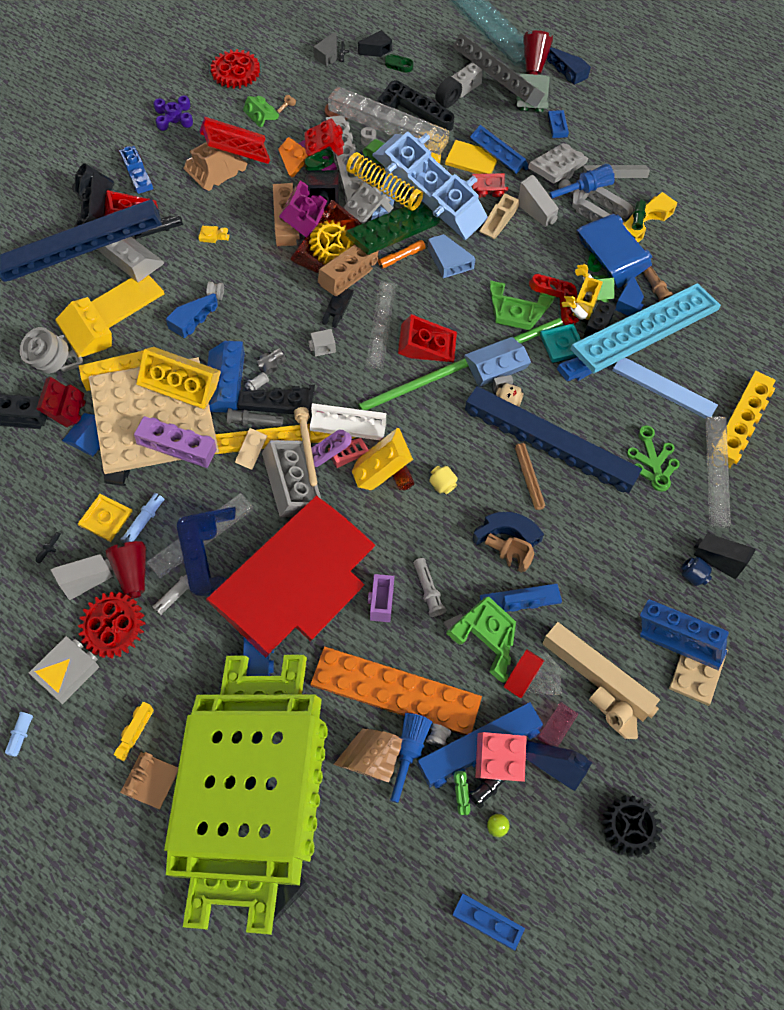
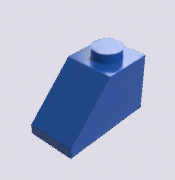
M631 277L618 299L615 309L627 316L642 311L644 306L642 304L644 296L634 277Z

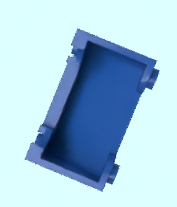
M611 214L583 225L576 231L583 246L593 253L606 270L608 276L614 277V285L620 288L628 283L631 277L635 278L652 265L650 259L652 255L647 249L644 250L622 224V218L618 214Z

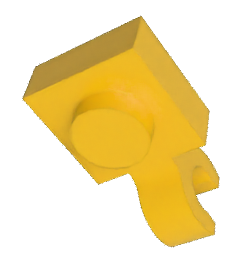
M202 226L199 241L216 243L217 240L228 241L230 236L227 234L228 228L219 229L217 226Z

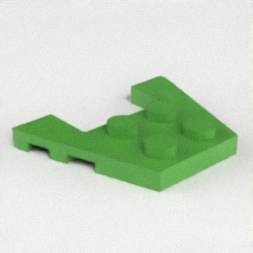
M490 281L489 287L495 321L499 324L531 330L555 299V296L540 293L538 303L503 296L505 283Z
M486 597L447 630L446 634L460 645L465 643L470 631L473 632L497 654L489 672L500 682H507L509 676L506 674L507 665H510L511 662L509 651L510 647L513 646L516 621L490 597Z

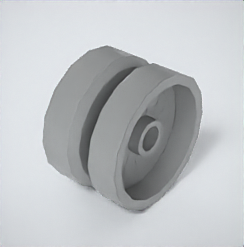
M38 327L32 329L23 338L20 345V356L25 363L43 373L50 374L59 370L66 362L68 345L66 341L48 329Z

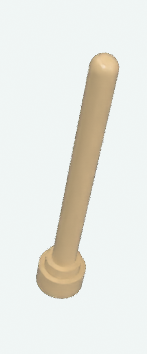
M305 407L295 409L294 416L295 420L300 423L309 482L314 487L317 485V477L307 426L310 417L309 410Z

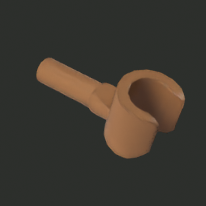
M286 95L284 97L285 102L277 112L280 113L288 105L294 106L296 100L290 95Z

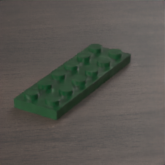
M420 203L418 208L413 211L409 210L408 207H402L346 230L345 236L363 252L370 255L438 225L440 218L435 217L433 212Z

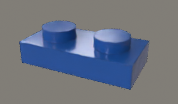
M564 110L548 111L552 138L568 137L569 131Z

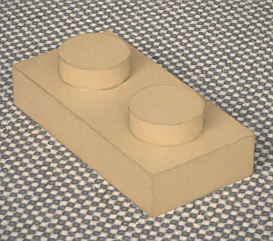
M250 428L235 463L253 470L267 435Z

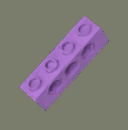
M144 416L134 433L138 445L208 468L217 450L215 440L210 436H202L192 430H184L174 424L160 422L153 417L148 418Z

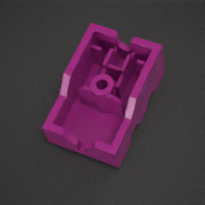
M300 180L293 189L279 217L307 238L318 225L327 200L320 195H312L309 198L308 185Z

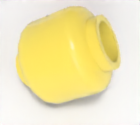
M437 466L431 471L432 476L429 481L438 493L448 494L456 488L458 478L448 466Z

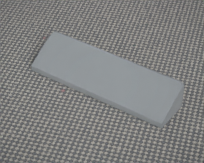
M583 165L584 173L602 165ZM611 165L615 178H648L650 172L646 165Z

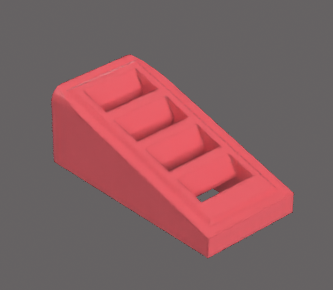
M362 438L351 440L347 448L339 452L342 457L336 454L331 459L336 468H339L361 457L368 451V448ZM357 444H359L362 448L361 451L358 450L356 446ZM350 447H353L355 453H352Z

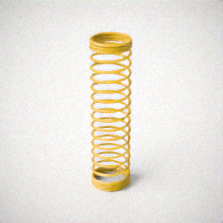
M358 152L353 153L348 159L346 165L348 172L358 176L359 179H362L364 182L366 181L372 187H376L378 184L377 189L380 192L387 194L388 197L395 199L396 202L404 204V207H408L409 210L413 211L418 208L423 199L422 191L414 190V186L410 187V184H406V181L402 182L401 178L393 177L392 173L387 175L384 183L379 187L380 181L386 173L384 168L381 169L376 163H372L371 160L368 161V158L364 159V156H361ZM356 156H358V159L356 160L354 167L350 170V166ZM364 160H367V163L363 167L362 172L358 174L359 169L362 167ZM371 162V166L367 170L366 175L363 176V172L367 168L368 163ZM375 165V169L371 173V176L367 179L368 173L370 172L372 166ZM379 167V171L376 174L375 179L371 182L372 176L374 175L376 169ZM384 170L382 176L380 177V180L378 181V183L375 184V181L379 176L380 171ZM392 175V179L390 180L388 186L385 189H383L388 177ZM396 177V182L394 183L391 190L388 191V188L392 180ZM400 180V184L397 190L392 194L393 188L395 187L396 183ZM402 183H405L401 193L396 197ZM409 185L408 191L406 192L405 196L401 199V195L405 187ZM413 188L412 194L410 195L408 200L405 201V198L409 190Z

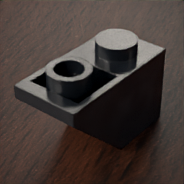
M382 30L358 42L359 55L382 57L392 51V39Z

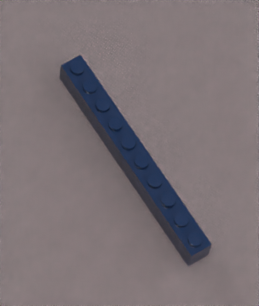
M150 199L0 254V279L3 282L11 281L162 226L159 210L153 200Z
M476 386L466 401L465 411L470 416H477L483 419L486 424H493L499 427L502 432L510 433L519 441H526L532 444L537 450L542 449L548 452L553 458L564 460L568 466H575L581 469L584 474L593 475L600 482L615 486L620 492H627L629 494L642 471V468Z

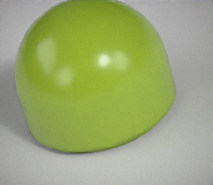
M502 814L492 815L487 822V829L494 837H503L509 830V821Z

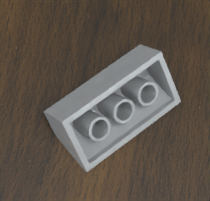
M132 237L97 249L137 282L164 264L163 260Z
M270 440L262 455L279 516L294 517L316 495L321 498L317 485L314 487L310 485L303 441Z

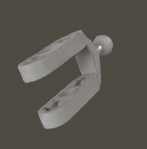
M562 179L558 187L560 189L571 185L568 179ZM603 187L589 193H585L583 189L570 192L573 194L572 208L591 221H596L611 214L585 200L587 197L624 219L628 218L633 212V207L630 203Z

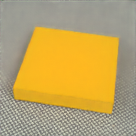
M99 494L78 522V526L111 542L133 511Z

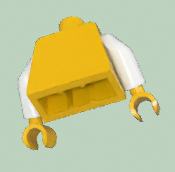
M583 264L577 265L578 269H575L577 276H584V283L576 303L575 297L564 296L566 302H562V306L571 307L573 315L578 319L589 320L603 282L593 279L591 274H588L587 265Z

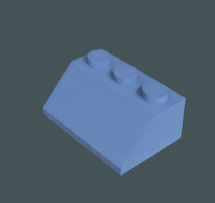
M513 337L464 355L479 387L493 382L494 378L499 376H507L524 370L531 363L524 346Z

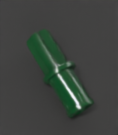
M643 199L637 201L635 211L633 212L632 228L634 230H641L643 228V221L646 217V202Z

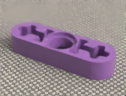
M337 430L313 446L311 449L314 466H320L347 448L352 440L350 433L344 430ZM330 444L329 452L325 453L326 446Z

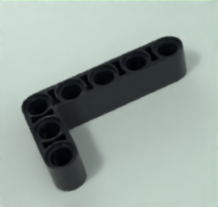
M398 80L389 83L371 108L372 121L376 124L385 122L398 104L444 131H450L454 127V114Z

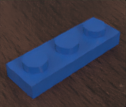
M462 894L452 915L513 951L516 950L525 930L524 927L465 894Z

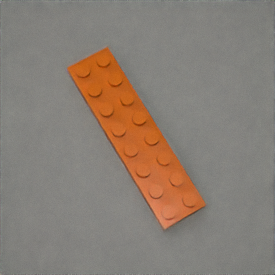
M325 646L311 681L312 687L405 716V713L418 714L432 721V724L442 725L450 731L465 736L473 730L482 699L480 695Z

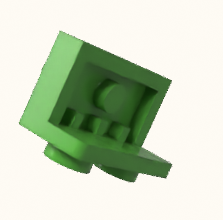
M247 97L243 111L259 127H263L265 120H276L279 117V114L274 110L275 108L269 105L264 97Z

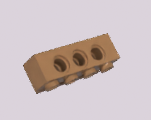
M293 183L273 184L277 246L297 245L296 239H300L299 232L279 217L291 196Z
M352 246L319 269L318 283L334 296H338L373 269L371 266L377 263L379 251L367 255L358 246Z

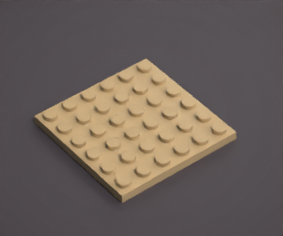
M199 357L189 359L200 363ZM140 367L89 376L105 474L182 460L136 443L134 433L144 416L156 418L166 424H174L184 430H192L202 436H210L216 443L217 450L215 453H219L209 403L205 409L136 385Z

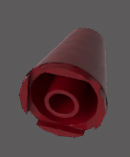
M533 30L532 34L524 33L523 44L527 74L541 75L553 42V35L550 37L548 32Z
M142 541L125 542V546L119 548L118 544L105 550L106 556L124 595L127 594L131 599L141 597V593L145 592L146 545Z

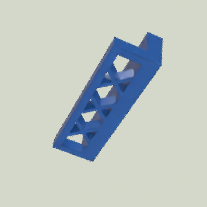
M480 125L470 136L473 142L515 174L521 168L524 170L529 169L524 157Z

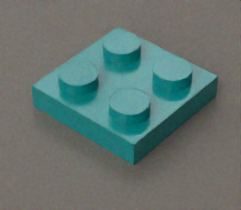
M574 324L540 332V337L552 363L577 357L570 350L572 344L581 340Z

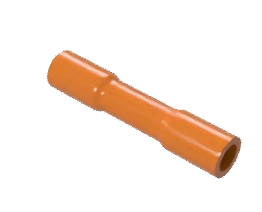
M419 240L394 254H389L379 259L378 264L382 265L381 268L384 269L409 255L424 250L426 248L423 240Z

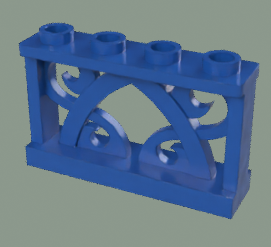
M649 599L640 614L642 618L640 637L719 671L727 654L726 645L729 632Z

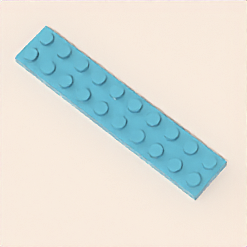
M697 283L572 344L570 350L594 374L716 312L721 305Z

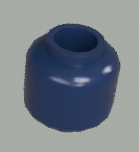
M690 557L681 567L682 576L693 586L706 585L712 578L710 576L712 568L700 557Z

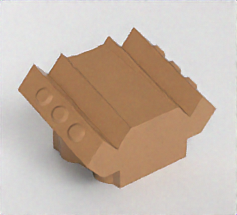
M205 142L190 151L192 157L186 160L184 170L203 189L210 191L214 184L219 186L227 179L236 176L238 170L245 171L247 163L239 155L210 147Z
M362 728L333 765L377 780L389 782L394 772V765L401 750L403 739L388 732Z

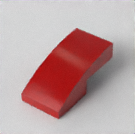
M527 649L505 683L504 688L522 698L545 660Z

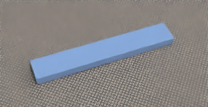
M627 358L619 360L612 370L707 420H710L718 406L712 401Z

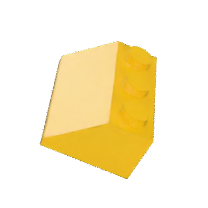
M88 297L72 301L56 318V323L78 358L112 346V333Z
M396 428L357 459L352 474L359 488L375 489L413 460L400 429Z

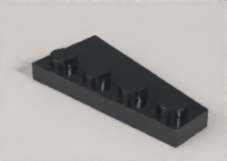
M315 384L309 385L308 388L292 386V389L282 390L281 388H274V390L267 392L264 389L241 391L237 404L238 410L294 415L295 409L305 407L309 410V416H311Z

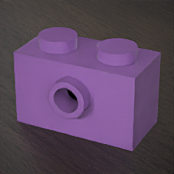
M374 574L373 591L368 594V604H371L370 621H391L394 576Z

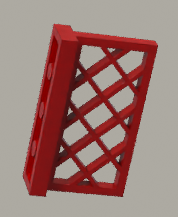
M204 117L200 134L205 136L208 146L269 164L270 158L264 145L265 135Z

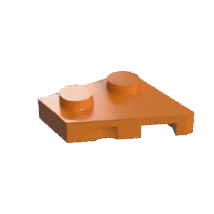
M289 137L278 148L287 172L293 178L305 165V159L309 157L306 154V149Z

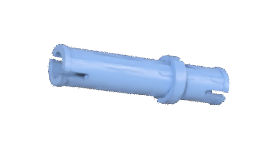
M154 493L148 503L142 506L140 514L124 536L121 537L120 540L123 543L132 542L137 538L150 518L156 515L155 511L164 501L162 496L159 495L157 497L158 494Z

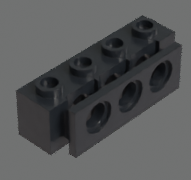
M0 393V426L41 429V426H45L47 415L36 409L40 396L31 397L20 394L5 395Z

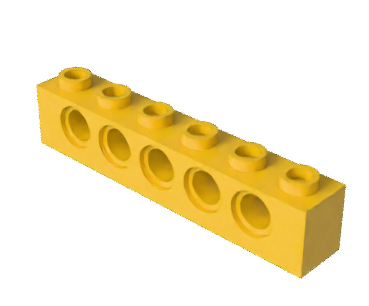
M758 371L754 372L709 459L728 468H731L733 463L737 465L742 456L739 453L740 450L744 451L749 442L746 440L747 436L751 437L756 428L753 424H757L762 416L759 413L760 410L764 411L769 402L766 398L771 397L775 390L773 387L775 379Z

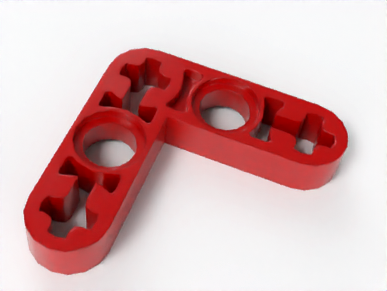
M535 274L531 278L529 286L532 290L560 298L561 319L564 325H575L579 321L573 315L571 307L562 306V302H566L564 296L575 297L576 303L577 290L572 283L541 274Z

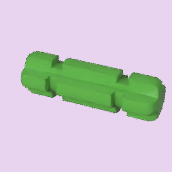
M457 771L454 774L459 815H468L470 813L465 771Z

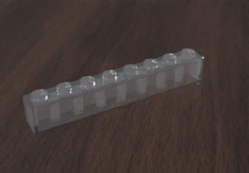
M339 86L328 97L329 111L388 135H404L408 131L419 139L427 133L430 139L424 145L430 152L440 155L448 144L449 130Z

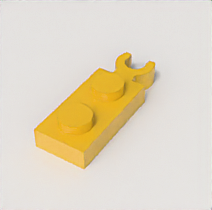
M142 702L141 706L135 709L132 716L133 720L122 732V743L114 753L116 758L125 761L128 757L130 749L135 745L154 711L150 704Z

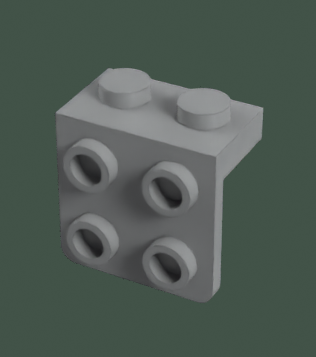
M366 182L344 206L345 210L361 223H365L379 206L388 213L393 209L389 203L391 200L385 194L381 195V192L375 186L372 188Z

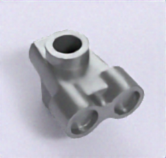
M280 348L271 354L265 353L261 355L260 360L257 361L260 369L266 375L276 372L278 364L281 365L287 362Z

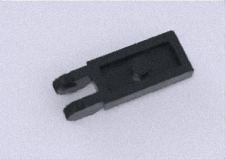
M347 288L338 296H332L323 316L322 324L326 325L330 316H333L332 327L337 328L354 294V290Z

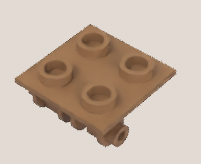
M141 752L120 793L160 810L177 776L178 767L156 759L147 752Z

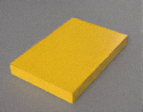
M455 140L445 165L475 174H492L498 160L479 146Z

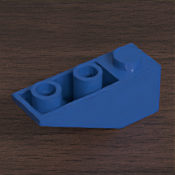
M213 293L177 307L166 318L168 329L183 338L188 334L191 335L195 327L199 323H203L210 312L216 310L218 305L216 294Z

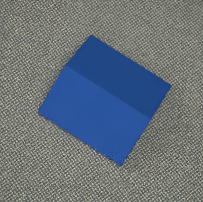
M84 413L80 421L73 426L62 441L92 457L100 449L95 415Z

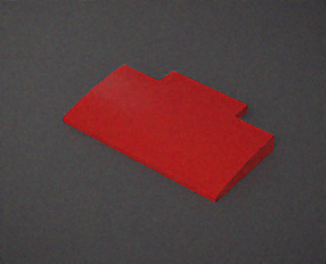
M316 495L217 588L206 601L266 658L295 628L310 642L365 585L351 571L376 545L344 516Z

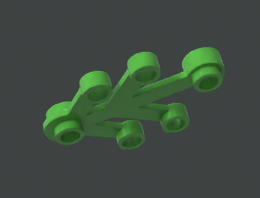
M643 426L638 436L640 440L644 441L648 457L634 447L628 449L627 456L652 468L654 474L644 469L641 464H634L642 468L640 475L650 480L655 490L663 492L669 489L671 485L669 477L674 470L678 469L680 462L677 459H670L667 469L662 473L661 465L668 455L673 453L675 447L671 443H665L662 452L657 458L652 442L655 431L650 426ZM665 447H670L671 451L666 450ZM633 451L636 455H631L630 452ZM673 462V463H675L677 466L674 467V466L671 465V463Z

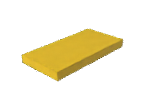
M148 275L139 282L130 278L91 302L107 327L110 328L164 295V291Z

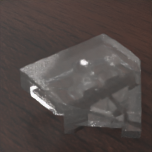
M544 652L540 658L545 661L536 677L532 680L527 692L540 695H561L562 668L559 667L547 652Z

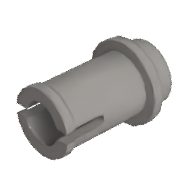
M261 372L252 380H247L245 386L248 391L257 390L265 383H268L269 379L264 372Z

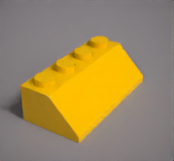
M151 347L144 349L136 385L205 409L217 388L221 371L162 349Z

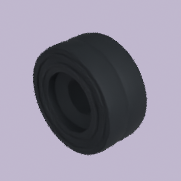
M453 77L445 78L436 91V101L445 108L451 107L457 102L462 93V84Z

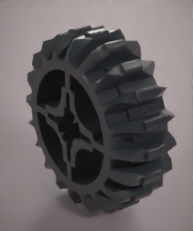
M626 795L621 797V801L616 798L613 800L614 805L608 804L607 808L609 811L603 812V816L607 819H603L601 824L608 827L604 828L602 833H609L610 835L605 841L610 842L613 840L614 844L611 846V849L614 850L619 846V854L623 855L627 850L629 858L633 857L634 853L637 858L642 856V852L645 855L649 854L650 849L654 850L657 847L655 842L661 840L657 834L662 832V828L656 826L661 823V819L654 818L658 812L656 810L653 812L649 810L652 806L650 803L644 806V798H640L638 802H636V797L633 795L629 800ZM633 809L637 811L638 814L636 816H630L627 813L624 814L621 810ZM616 817L618 818V822L622 826V831L620 834H618L615 827ZM644 818L648 825V835L642 827V820ZM637 819L634 829L626 833L630 823ZM628 836H634L637 840L641 839L643 843L632 844L625 841Z

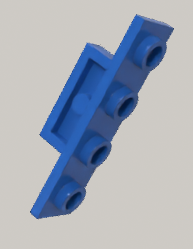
M558 584L480 595V601L483 598L490 597L505 612L527 608L534 609L540 606L562 603Z

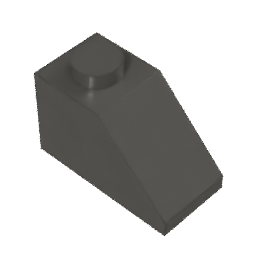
M335 32L313 46L314 58L325 66L333 64L337 60V33Z

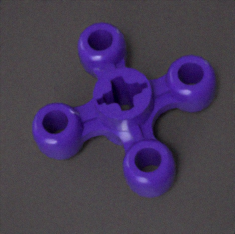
M180 96L178 103L169 102L166 104L161 98L154 101L155 111L158 114L165 113L164 116L160 115L156 118V126L160 131L167 130L169 122L176 123L180 121L181 125L185 128L193 125L192 115L188 112L181 113L190 109L191 104L187 96Z

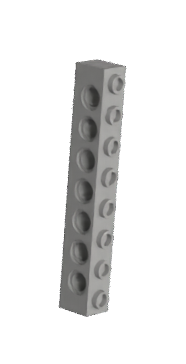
M344 115L326 117V120L332 118L343 130L344 154L337 156L334 151L333 153L337 170H339V179L345 202L347 203L365 182L346 170L348 159L353 153H356L355 144H352V132H349V122L345 120ZM356 156L350 166V170L354 167V164L358 159V156Z

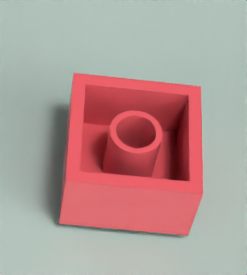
M478 733L475 778L525 782L526 736Z

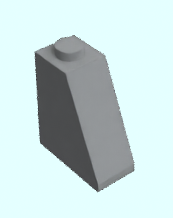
M534 175L529 176L520 185L519 207L544 227L554 224L558 218L559 208Z
M101 554L51 569L57 583L69 600L113 577L110 572L113 569L108 559L103 560Z

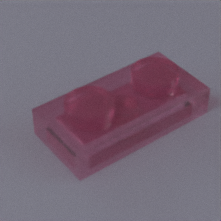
M560 702L538 736V739L547 745L558 747L579 714Z

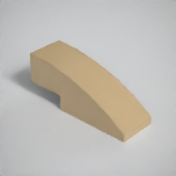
M504 193L499 203L495 204L480 233L495 239L518 209L519 200Z

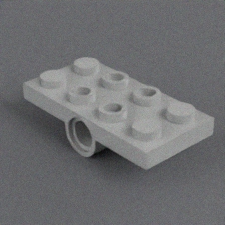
M562 143L531 161L528 168L550 182L556 183L562 179H570L575 170L587 163L588 158L582 152L572 149L570 145Z

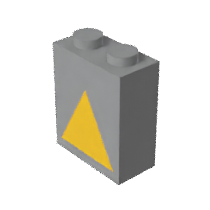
M67 636L29 672L61 704L99 668L96 663L98 659L90 651L85 653L82 650L83 645L76 639L71 641Z

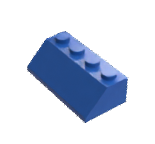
M224 341L209 351L207 366L221 371L217 388L209 401L210 412L228 413V408L238 411L237 404L240 396L245 355L243 342Z

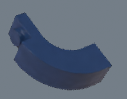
M498 512L485 517L484 526L481 525L474 530L472 540L477 546L484 542L490 533L493 535L508 534L530 543L533 547L542 542L544 533L532 520L521 514Z

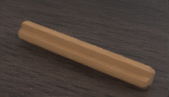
M524 443L517 444L515 450L534 508L536 510L544 509L545 502L526 445Z

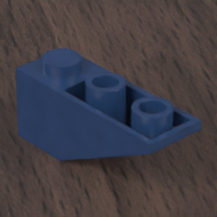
M553 47L550 48L547 56L548 62L553 64L557 71L561 72L568 81L575 85L589 77L591 67L582 58Z

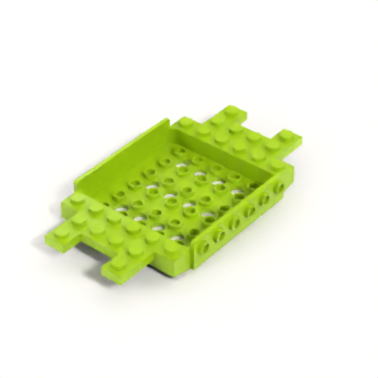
M284 655L281 676H246L249 658L247 656H226L220 695H197L192 713L187 716L164 851H167L166 875L175 878H190L183 921L184 928L208 930L211 905L249 907L247 933L272 935L278 884L300 885L302 861H311L315 848L313 836L317 828L316 810L320 804L319 784H321L323 778L321 766L322 761L325 759L324 740L327 737L328 728L326 723L319 719L322 699L315 694H302L307 660L305 655ZM221 731V741L219 743H214L213 735L216 732ZM240 731L242 739L239 743L234 744L232 737L236 732ZM256 732H261L262 740L258 744H254L252 741L253 735ZM282 732V741L279 744H274L272 741L274 734ZM209 776L215 777V784L212 788H207L205 785L206 779ZM234 776L236 780L234 787L227 789L225 786L226 780ZM255 777V787L248 790L246 788L247 779ZM275 777L277 780L276 787L273 790H268L266 787L268 779ZM202 822H206L208 824L207 832L204 835H199V825ZM222 823H227L229 827L227 834L220 836L218 833L219 826ZM248 824L249 833L247 836L241 837L239 835L240 826ZM267 824L271 829L268 837L262 838L260 836V829L263 825Z

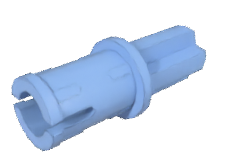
M24 712L19 713L15 728L10 732L12 735L5 750L7 755L14 757L18 755L24 738L28 736L26 733L33 718L32 715Z

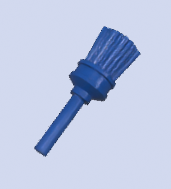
M605 163L592 171L589 170L586 173H581L580 179L576 183L552 191L549 195L552 199L577 189H583L585 193H589L597 188L612 185L615 180L614 171L610 164Z
M405 713L402 735L399 737L403 739L399 752L401 764L390 799L394 803H399L409 764L413 763V759L421 758L423 743L432 724V721L424 716Z

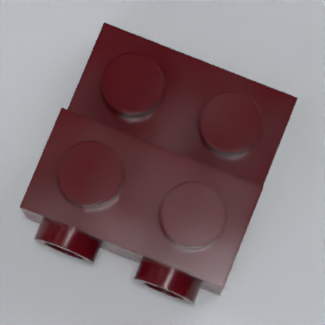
M50 376L45 380L36 409L61 425L69 427L77 424L81 419L79 411L85 405L86 401L83 399L85 393L71 384L65 386Z

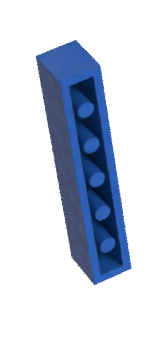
M529 702L419 759L417 766L428 787L435 786V788H439L446 784V779L454 776L455 772L465 771L470 766L476 768L478 733L521 735L532 739L540 734L539 730L542 728L543 723Z

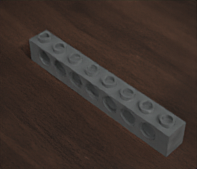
M462 33L459 34L452 46L522 100L535 108L538 106L545 95L544 92Z

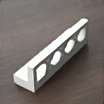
M312 403L310 431L333 434L337 430H344L350 433L352 437L382 440L384 438L386 413Z

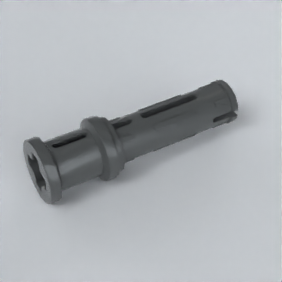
M228 408L227 424L229 425L237 423L243 426L254 424L283 427L284 416L249 413L248 410L236 411Z

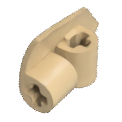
M600 686L590 697L589 701L606 715L607 723L624 739H637V717L633 715L632 707L624 701H615L616 699Z

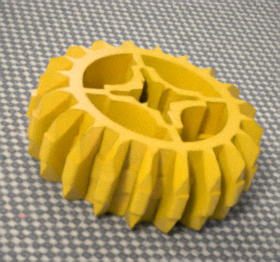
M327 220L323 224L319 223L310 234L309 244L311 245L310 251H314L313 257L318 256L317 260L321 261L322 259L324 261L323 264L326 265L327 262L332 261L354 246V243L345 236L346 225L341 227L340 222L334 224L333 220L330 224Z

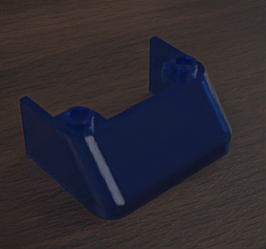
M235 507L184 516L177 522V532L188 585L194 595L210 596L227 580L222 576L211 578L203 541L213 539L216 536V523L235 519Z

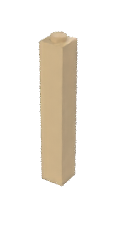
M559 622L546 635L542 643L545 647L598 688L602 686L616 699L615 701L628 703L632 707L633 715L642 722L648 716L652 719L659 708L656 707L660 701L658 697Z

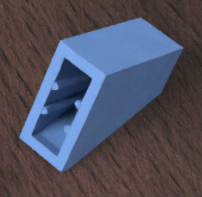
M443 234L428 239V251L443 278L474 269L475 257Z

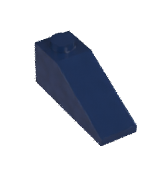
M526 742V759L573 791L577 789L592 764L583 754L577 753L574 750Z

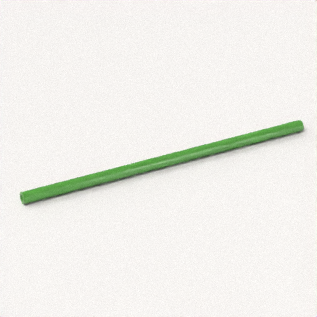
M557 318L513 338L521 344L540 336L541 331L561 327L563 323L560 318ZM464 358L359 403L358 407L361 410H369L466 368L468 363Z

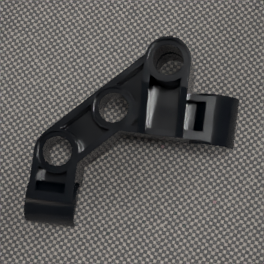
M86 163L79 167L75 174V183L71 188L82 199L81 213L74 227L104 217L107 190L111 191L114 185L112 179Z

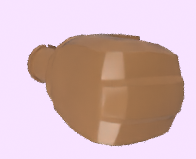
M490 533L485 541V545L500 551V558H505L508 566H511L512 558H517L519 563L518 571L521 573L529 568L534 559L532 545L524 540L510 537L504 541Z

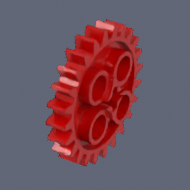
M238 49L235 52L230 50V53L224 51V55L219 53V57H215V60H212L211 74L213 80H216L217 84L221 83V86L227 85V88L232 86L233 89L238 86L241 89V85L247 87V83L252 85V81H256V77H259L260 65L258 59L254 58V54L250 55L249 51L247 53H244V50L238 52Z
M110 592L109 597L103 593L102 599L95 597L96 603L92 604L89 602L90 609H83L86 616L79 618L84 621L83 624L78 625L79 628L83 629L79 636L85 637L81 643L87 644V650H92L93 654H99L102 658H105L107 655V657L113 659L114 653L116 656L121 657L122 650L129 653V646L136 647L133 641L141 640L137 636L138 633H144L140 629V626L145 625V622L140 620L145 616L139 612L142 607L136 605V600H131L130 596L127 594L124 596L121 592H118L117 596L114 592ZM115 607L114 613L110 615V610ZM129 620L128 625L123 628V623ZM100 622V627L95 630V625ZM114 635L113 641L108 643V638Z

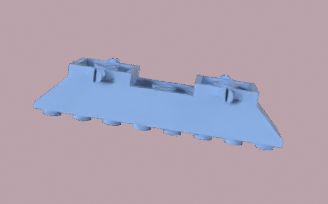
M408 131L404 135L395 134L373 153V157L385 167L388 174L392 173L398 179L401 178L402 182L406 181V184L409 183L410 187L414 186V190L422 191V202L433 211L435 217L439 216L464 240L469 238L488 218L478 199L479 195L471 187L477 182V178L472 176L468 181H464L456 174L452 176L431 157V152L425 147L424 143L430 139L427 133L419 139Z

